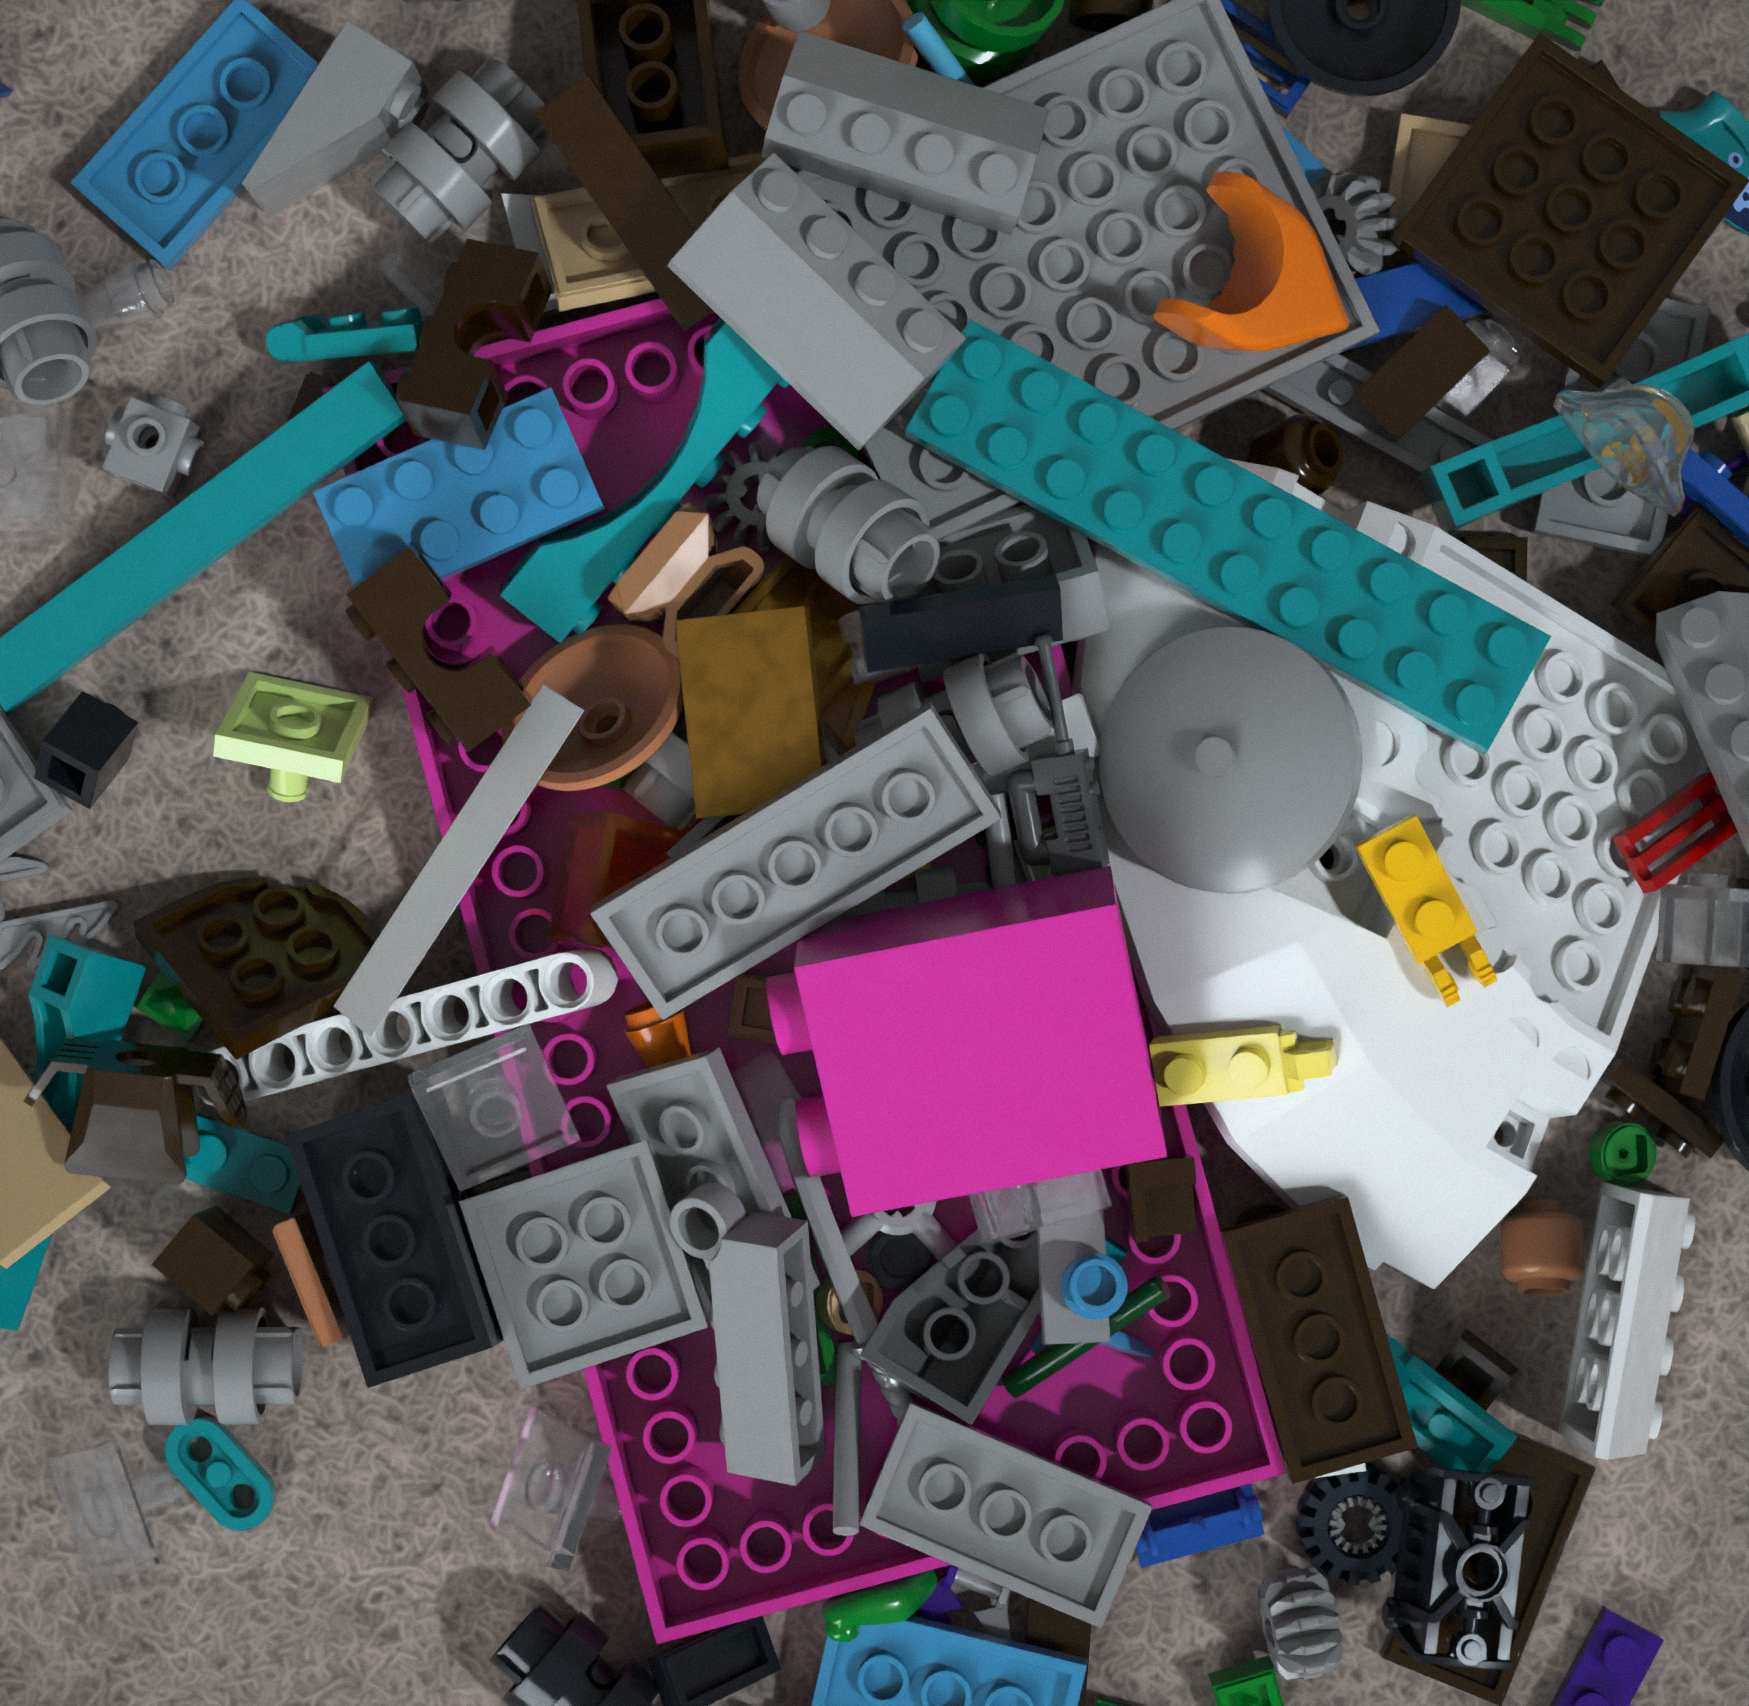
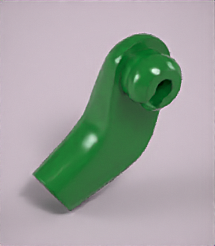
M933 1570L828 1598L821 1610V1615L826 1620L824 1630L827 1636L838 1642H849L859 1635L860 1625L891 1624L908 1619L935 1591L937 1576Z

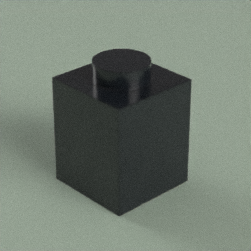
M82 691L42 740L34 779L91 809L127 763L138 721L125 715L115 705L102 702Z

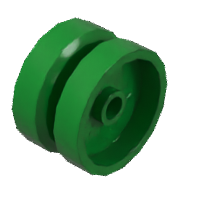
M906 0L914 14L918 12L924 13L970 79L994 80L1012 73L1039 42L1040 37L1059 16L1064 4V0Z

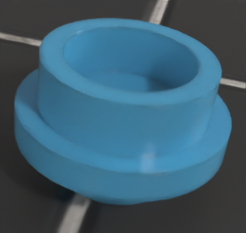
M1089 1253L1074 1259L1065 1269L1061 1279V1293L1064 1302L1073 1313L1085 1319L1098 1320L1111 1316L1122 1306L1127 1295V1278L1122 1267L1113 1258L1100 1253Z

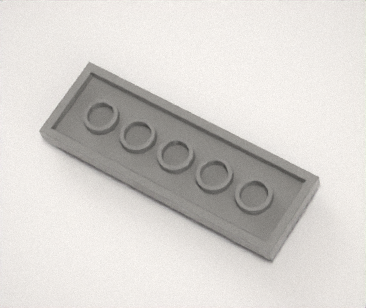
M929 702L593 904L590 914L661 1019L664 1020L1001 820V811L932 703Z

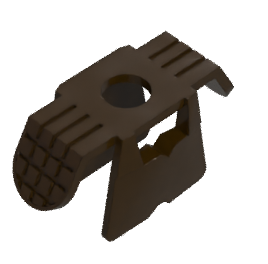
M66 1038L23 1100L24 1103L32 1107L57 1071L85 1074L64 1162L65 1170L71 1174L176 1185L183 1183L187 1176L185 1156H194L200 1149L193 1085L205 1087L219 1115L228 1126L235 1128L245 1124L247 1120V1110L242 1092L222 1054L188 1051V1048L179 1046L150 1045L104 1039L102 1042ZM143 1059L152 1061L154 1064L136 1066L128 1065L121 1061Z

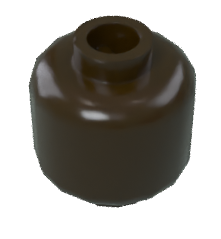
M1296 414L1266 424L1254 432L1247 446L1246 462L1280 468L1299 475L1298 484L1314 494L1320 495L1333 486L1342 464L1343 452L1340 440L1331 427L1311 414Z

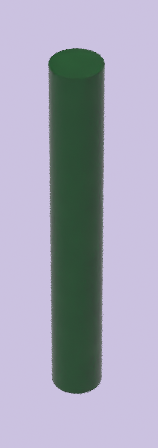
M1155 1275L1129 1292L1122 1306L1109 1316L1110 1337L1171 1297L1168 1285L1159 1275ZM1100 1343L1050 1345L1002 1377L1003 1385L1012 1397L1018 1398Z

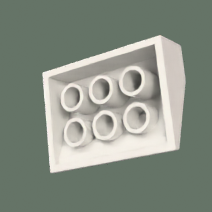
M1601 1181L1558 1433L1593 1457L1610 1460L1646 1454L1648 1438L1656 1439L1659 1434L1662 1422L1661 1401H1656L1655 1398L1659 1375L1666 1376L1672 1363L1673 1339L1666 1337L1670 1312L1677 1313L1683 1300L1684 1276L1677 1274L1681 1248L1689 1249L1693 1240L1695 1213L1694 1211H1688L1690 1198L1637 1187L1621 1186Z

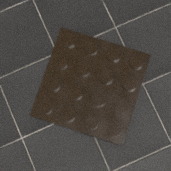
M1539 33L1389 241L1600 389L1749 183V179Z

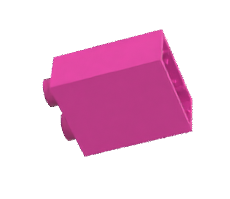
M1111 866L832 920L798 940L794 963L795 972L767 977L766 986L770 1016L780 1053L788 1055L813 1050L823 1095L799 1099L795 1102L798 1135L807 1172L810 1178L841 1172L851 1217L1167 1157L1161 1110Z

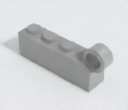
M704 1183L674 1206L670 1214V1229L674 1239L685 1252L696 1258L704 1259L705 1266L710 1273L712 1302L709 1310V1321L711 1327L715 1330L717 1361L714 1379L717 1387L720 1388L722 1420L719 1436L721 1443L725 1446L727 1473L796 1486L826 1456L808 1221L752 1212L746 1217L741 1200L732 1190L719 1183ZM698 1208L703 1209L713 1217L719 1233L711 1231L704 1225L700 1219Z

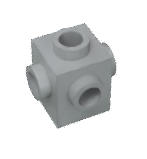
M157 394L152 395L149 404L130 397L126 409H118L109 423L105 443L111 447L102 469L119 479L175 499L183 476L191 477L201 460L204 441L198 438L202 429L186 418L189 408L183 404ZM159 437L157 444L150 448L152 441Z

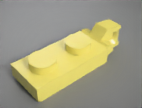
M1282 1025L1158 1036L1153 1038L1149 1044L1160 1107L1286 1096L1289 1093L1303 1091V1088H1305L1304 1080L1331 1076L1333 1069L1337 1066L1333 1039L1298 1042L1296 1030H1283Z

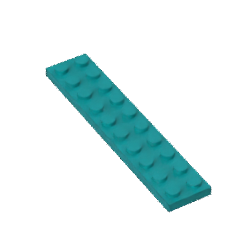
M969 319L962 331L966 339L938 372L905 429L906 438L1244 624L1299 645L1314 655L1328 670L1483 755L1487 753L1549 642L1550 635Z

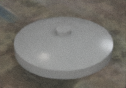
M1215 627L1189 633L1165 644L1148 656L1126 679L1109 709L1103 727L1099 751V777L1107 811L1115 828L1132 852L1147 866L1165 878L1189 888L1216 893H1249L1279 885L1297 876L1323 856L1335 842L1352 813L1358 795L1363 762L1362 742L1358 722L1345 691L1328 668L1314 655L1299 645L1262 630L1246 627Z

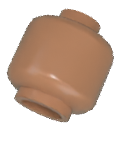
M1547 1199L1528 1200L1522 1203V1212L1515 1213L1502 1221L1500 1227L1501 1270L1503 1277L1507 1281L1518 1285L1519 1294L1538 1297L1565 1295L1569 1293V1285L1581 1280L1584 1276L1583 1223L1578 1217L1561 1212V1202Z

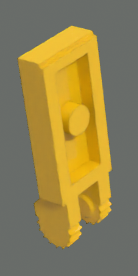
M1412 813L1354 845L1415 962L1422 964L1437 994L1446 1007L1461 1000L1455 980L1447 972L1437 954L1456 944L1459 945L1467 960V966L1476 981L1480 982L1483 988L1498 981L1483 948L1474 936L1478 931L1417 815Z

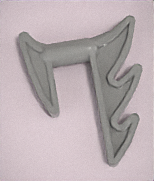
M7 857L0 862V883L47 874L51 871V866L45 862L19 857ZM0 889V972L14 963L35 937L37 942L32 955L26 962L29 969L38 968L50 934L68 939L76 926L80 924L81 928L74 941L88 944L107 927L119 911L120 903L111 900L6 921Z

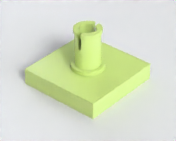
M248 672L215 734L213 756L271 768L270 780L267 785L268 794L282 802L301 801L306 798L308 793V776L341 783L370 721L373 697Z

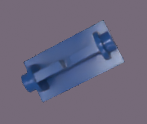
M1251 1483L1151 1510L1136 1546L1141 1568L1264 1535L1261 1522L1263 1520L1257 1496L1253 1493Z

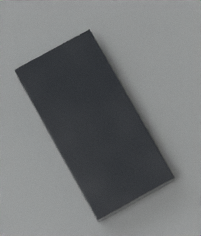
M763 1616L701 1632L647 1658L663 1706H708L781 1670Z

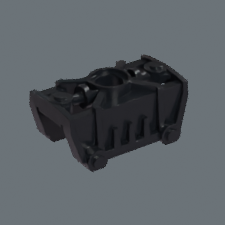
M1431 1467L1411 1473L1410 1478H1401L1396 1488V1500L1400 1509L1403 1510L1394 1595L1393 1597H1387L1382 1607V1620L1387 1629H1392L1393 1636L1412 1659L1421 1663L1512 1670L1513 1662L1509 1660L1512 1632L1513 1630H1518L1519 1620L1514 1618L1524 1531L1530 1530L1531 1522L1530 1519L1526 1518L1529 1487H1534V1478L1527 1475H1508L1442 1467ZM1457 1480L1467 1481L1468 1497L1477 1506L1475 1521H1466L1464 1534L1452 1517ZM1481 1552L1477 1587L1470 1588L1463 1579L1462 1570L1464 1563L1473 1554ZM1456 1605L1455 1614L1464 1617L1463 1628L1452 1636L1447 1653H1436L1440 1620Z

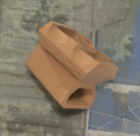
M687 502L673 514L617 581L616 586L608 596V600L634 626L654 625L665 621L663 645L668 652L679 659L675 620L732 614L758 586L765 566L763 559L748 547L741 546L718 554V540L709 513H702L690 502Z

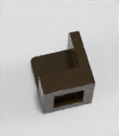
M1190 1154L1169 1155L1164 1158L1124 1165L1131 1238L1135 1242L1149 1241V1237L1193 1233L1196 1230L1197 1224L1192 1184L1196 1183L1193 1156Z

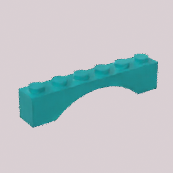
M719 317L704 336V369L697 404L681 441L664 466L635 495L606 514L571 528L556 530L536 539L501 581L500 596L560 644L571 630L576 634L585 632L603 608V605L597 601L612 581L616 584L638 558L640 553L637 551L653 532L657 535L673 514L682 507L679 501L690 487L696 483L700 488H703L717 474L726 460L719 452L734 434H738L743 439L757 426L767 411V408L761 402L778 383L785 389L790 384Z
M1749 334L1595 401L1430 466L1418 476L1440 529L1448 533L1618 462L1609 456L1604 459L1601 458L1600 452L1606 445L1610 446L1611 453L1623 460L1617 448L1612 447V442L1618 440L1622 442L1620 448L1623 451L1624 459L1630 445L1632 447L1630 454L1634 455L1632 454L1634 447L1630 442L1631 436L1645 423L1659 427L1670 440L1749 407ZM1641 437L1635 443L1637 448L1643 447Z
M49 935L28 994L36 1031L37 1061L35 1082L66 1038L102 1042L104 1039L121 1041L147 966L106 949ZM57 1071L42 1093L72 1132L85 1074ZM53 1233L7 1269L0 1265V1328L18 1331Z

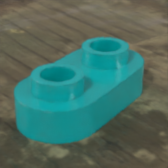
M195 1416L191 1425H177L171 1431L165 1444V1458L170 1470L218 1523L231 1530L244 1531L258 1526L269 1516L276 1502V1487L273 1479L225 1425H221L213 1417ZM201 1436L209 1440L212 1446V1453L209 1458L199 1459L194 1456L191 1451V1442L194 1437ZM246 1484L254 1490L255 1500L252 1505L242 1506L235 1501L233 1492L236 1485Z

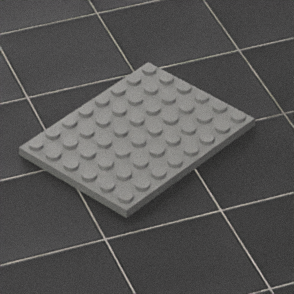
M1172 0L983 87L984 89L1049 109L1038 157L1021 214L1011 235L802 170L796 173L960 333H962L969 319L1173 430L1186 426L1369 340L1380 332L1221 0ZM1227 171L1249 176L1293 205L1304 215L1315 230L1349 319V326L1346 330L1270 351H1227L1202 348L1154 319L1153 314L1160 299L1173 298L1208 307L1213 299L1222 294V287L1230 280V269L1235 263L1232 251L1236 240L1229 229L1227 213L1217 205L1206 191L1213 173ZM935 376L862 449L878 480H886L893 483L923 504L929 516L930 534L939 542L1023 501L905 437V429L936 378Z

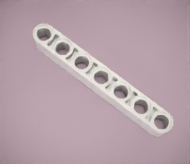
M594 947L566 951L397 998L372 1037L368 1036L343 1014L307 1023L237 1060L225 1047L211 1050L207 1053L222 1054L228 1066L231 1062L236 1067L239 1074L238 1085L246 1102L599 1005L607 1001L615 992L618 982L617 968L611 957L604 951ZM574 964H578L587 976V987L583 995L576 992L570 982V972ZM516 980L524 986L527 992L528 1001L524 1011H521L512 1000L511 990ZM457 997L461 998L468 1008L469 1018L465 1027L456 1020L453 1006ZM400 1013L407 1019L410 1025V1036L407 1042L397 1032L396 1021ZM342 1030L348 1033L352 1040L353 1050L350 1058L343 1053L340 1047L339 1038ZM286 1046L292 1050L295 1056L296 1065L293 1073L287 1069L284 1063L283 1053ZM193 1085L198 1096L205 1103L214 1106L205 1087Z

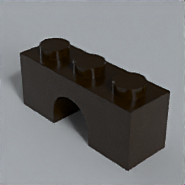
M472 239L466 240L457 262H452L446 271L443 295L434 315H429L423 323L420 334V347L410 369L407 368L403 371L398 381L397 403L413 435L481 450L486 449L508 395L493 360L475 357L474 355L481 346L496 339L510 338L531 342L553 290L538 252Z
M411 541L349 587L346 596L353 604L346 608L345 611L355 627L368 641L378 636L393 655L392 658L386 661V665L400 685L408 693L418 688L428 700L433 709L426 716L442 739L448 745L459 740L465 750L469 752L530 707L531 695L492 645L475 658L462 663L444 661L431 652L424 638V624L431 614L450 601L452 592Z

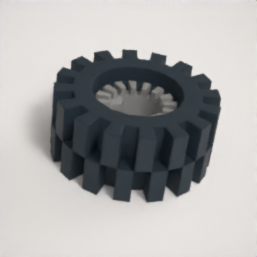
M1365 1464L1366 1471L1320 1477L1316 1481L1311 1479L1305 1487L1307 1490L1303 1499L1299 1498L1297 1505L1299 1517L1298 1520H1295L1296 1531L1300 1535V1543L1307 1555L1327 1576L1336 1581L1338 1578L1344 1579L1348 1584L1359 1585L1360 1580H1368L1370 1584L1381 1581L1380 1575L1387 1571L1393 1575L1397 1569L1403 1510L1400 1509L1396 1500L1398 1483L1387 1473H1383L1375 1466ZM1354 1505L1364 1506L1371 1512L1365 1519L1370 1531L1360 1539L1352 1540L1345 1538L1340 1534L1346 1525L1341 1518V1513L1346 1511L1348 1507H1354Z

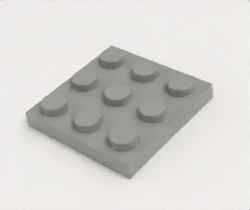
M648 1139L459 1201L520 1390L708 1328L709 1323L686 1253L678 1245L670 1229V1214L672 1210Z

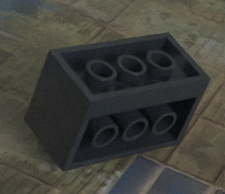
M442 1085L411 1093L286 1135L367 1388L490 1349L504 1340L459 1201L474 1196L472 1189L474 1183Z

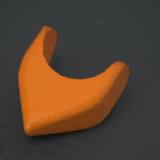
M1227 171L1213 173L1206 191L1217 205L1227 213L1229 229L1236 240L1232 251L1235 263L1230 269V280L1222 287V294L1213 299L1208 307H1202L1179 299H1160L1153 314L1154 319L1202 348L1227 351H1270L1346 330L1349 326V319L1315 230L1304 215L1293 205L1249 176Z

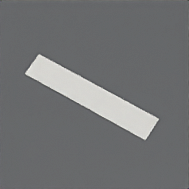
M545 684L540 688L531 702V706L525 711L333 1006L370 1037L375 1033L584 712L583 709Z

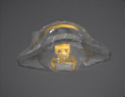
M1618 378L1601 392L1563 390L1556 394L1553 407L1604 471L1626 490L1673 517L1681 511L1685 500L1681 469L1693 442L1694 425L1688 409L1678 398L1658 387L1644 384L1632 385L1625 378Z

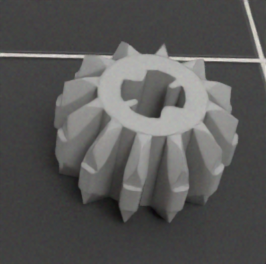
M1337 172L1335 175H1331L1330 180H1318L1316 183L1310 184L1354 278H1360L1364 275H1371L1384 270L1383 256L1392 255L1400 250L1394 243L1389 241L1391 239V230H1396L1402 222L1398 218L1390 217L1389 214L1397 197L1392 196L1390 193H1380L1381 180H1377L1372 176L1355 175L1354 172Z
M751 442L748 449L751 459L749 463L743 465L738 454L733 450L725 453L726 462L734 473L730 476L719 470L710 482L726 490V492L712 493L705 496L704 499L708 509H728L713 522V527L717 533L724 532L738 523L739 525L733 535V546L736 548L744 547L750 533L754 532L757 533L759 551L765 553L770 550V541L766 530V515L763 512H759L757 504L754 506L753 511L748 510L744 506L749 500L747 488L752 484L760 483L770 464L779 455L784 453L786 449L782 446H776L772 451L769 461L764 462L762 461L760 443Z
M1298 1566L1278 1570L1279 1574L1264 1576L1258 1591L1260 1602L1258 1610L1262 1620V1631L1265 1635L1267 1651L1271 1654L1273 1667L1285 1680L1295 1678L1307 1680L1322 1677V1673L1337 1670L1343 1655L1341 1639L1343 1637L1339 1628V1615L1334 1605V1595L1329 1591L1327 1579L1315 1567L1299 1569Z

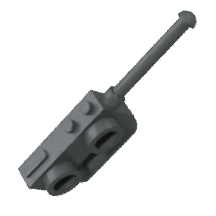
M1041 634L1036 637L1034 646H1038L1056 738V741L1053 742L1055 753L1036 756L1030 761L1032 768L1013 771L1007 779L1021 857L1026 864L1031 866L1051 864L1053 875L1106 867L1110 861L1097 795L1100 794V787L1098 782H1094L1093 778L1095 761L1092 756L1089 757L1088 748L1075 750L1073 739L1068 736L1051 643L1054 641L1051 636ZM1036 794L1037 796L1050 794L1057 834L1049 838H1044Z

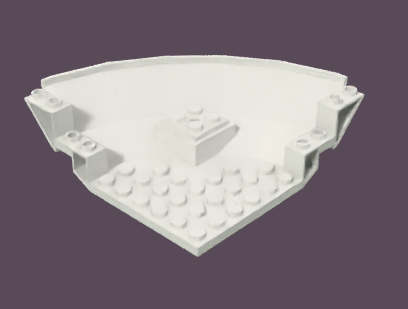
M1228 459L1551 636L1485 755L1330 671L1345 691L1359 726L1363 762L1358 795L1352 813L1343 830L1329 848L1334 857L1332 867L1325 869L1318 859L1297 876L1264 890L1234 894L1197 890L1175 883L1147 866L1132 852L1115 828L1102 794L1099 777V758L1094 760L1093 778L1094 782H1098L1100 787V794L1097 795L1110 861L1107 866H1111L1129 958L1144 1002L1163 1035L1282 1025L1283 1030H1296L1298 1042L1334 1040L1337 1066L1333 1069L1332 1075L1304 1080L1305 1088H1303V1091L1289 1093L1286 1096L1203 1103L1224 1140L1291 1209L1342 1194L1348 1196L1368 1270L1375 1271L1382 1263H1385L1402 1274L1413 1278L1431 1289H1435L1527 1193L1537 1175L1531 1172L1549 1119L1577 1115L1618 1049L1680 874L1658 891L1644 894L1612 837L1697 776L1711 772L1668 672L1660 664L1437 526L1369 501L1342 511L1298 484L1299 475L1280 468ZM1089 539V546L1099 571L1111 630L1077 641L1072 692L1073 695H1083L1101 739L1109 709L1120 688L1137 666L1156 650L1181 636L1199 630L1227 626L1254 628ZM1700 799L1694 800L1636 842L1635 846L1638 851L1641 852L1703 807ZM1412 813L1417 815L1478 933L1474 936L1483 948L1498 980L1483 988L1480 982L1476 981L1467 966V960L1458 944L1437 954L1459 989L1458 994L1461 1000L1449 1007L1444 1005L1422 964L1414 961L1354 846ZM1695 832L1647 867L1650 872L1690 844ZM1499 1126L1503 1131L1501 1145L1494 1138Z

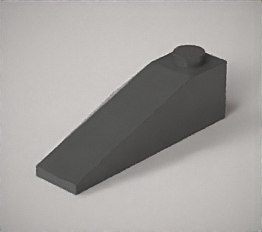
M1033 1182L893 1299L859 1355L909 1392L951 1418L967 1425H972L1041 1311L1035 1183Z

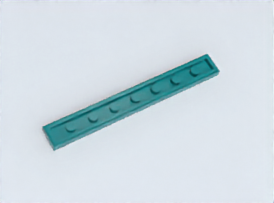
M370 361L365 363L1 636L0 705L4 711L15 712L405 422L406 418L397 403L396 392L378 365Z

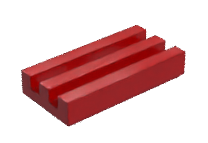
M1712 772L1700 774L1612 837L1644 894L1658 891L1738 832L1726 810L1727 806L1722 795H1718L1714 788L1717 784ZM1700 799L1703 807L1641 852L1638 851L1635 846L1636 842L1694 800ZM1712 820L1714 824L1712 828L1650 872L1647 867Z

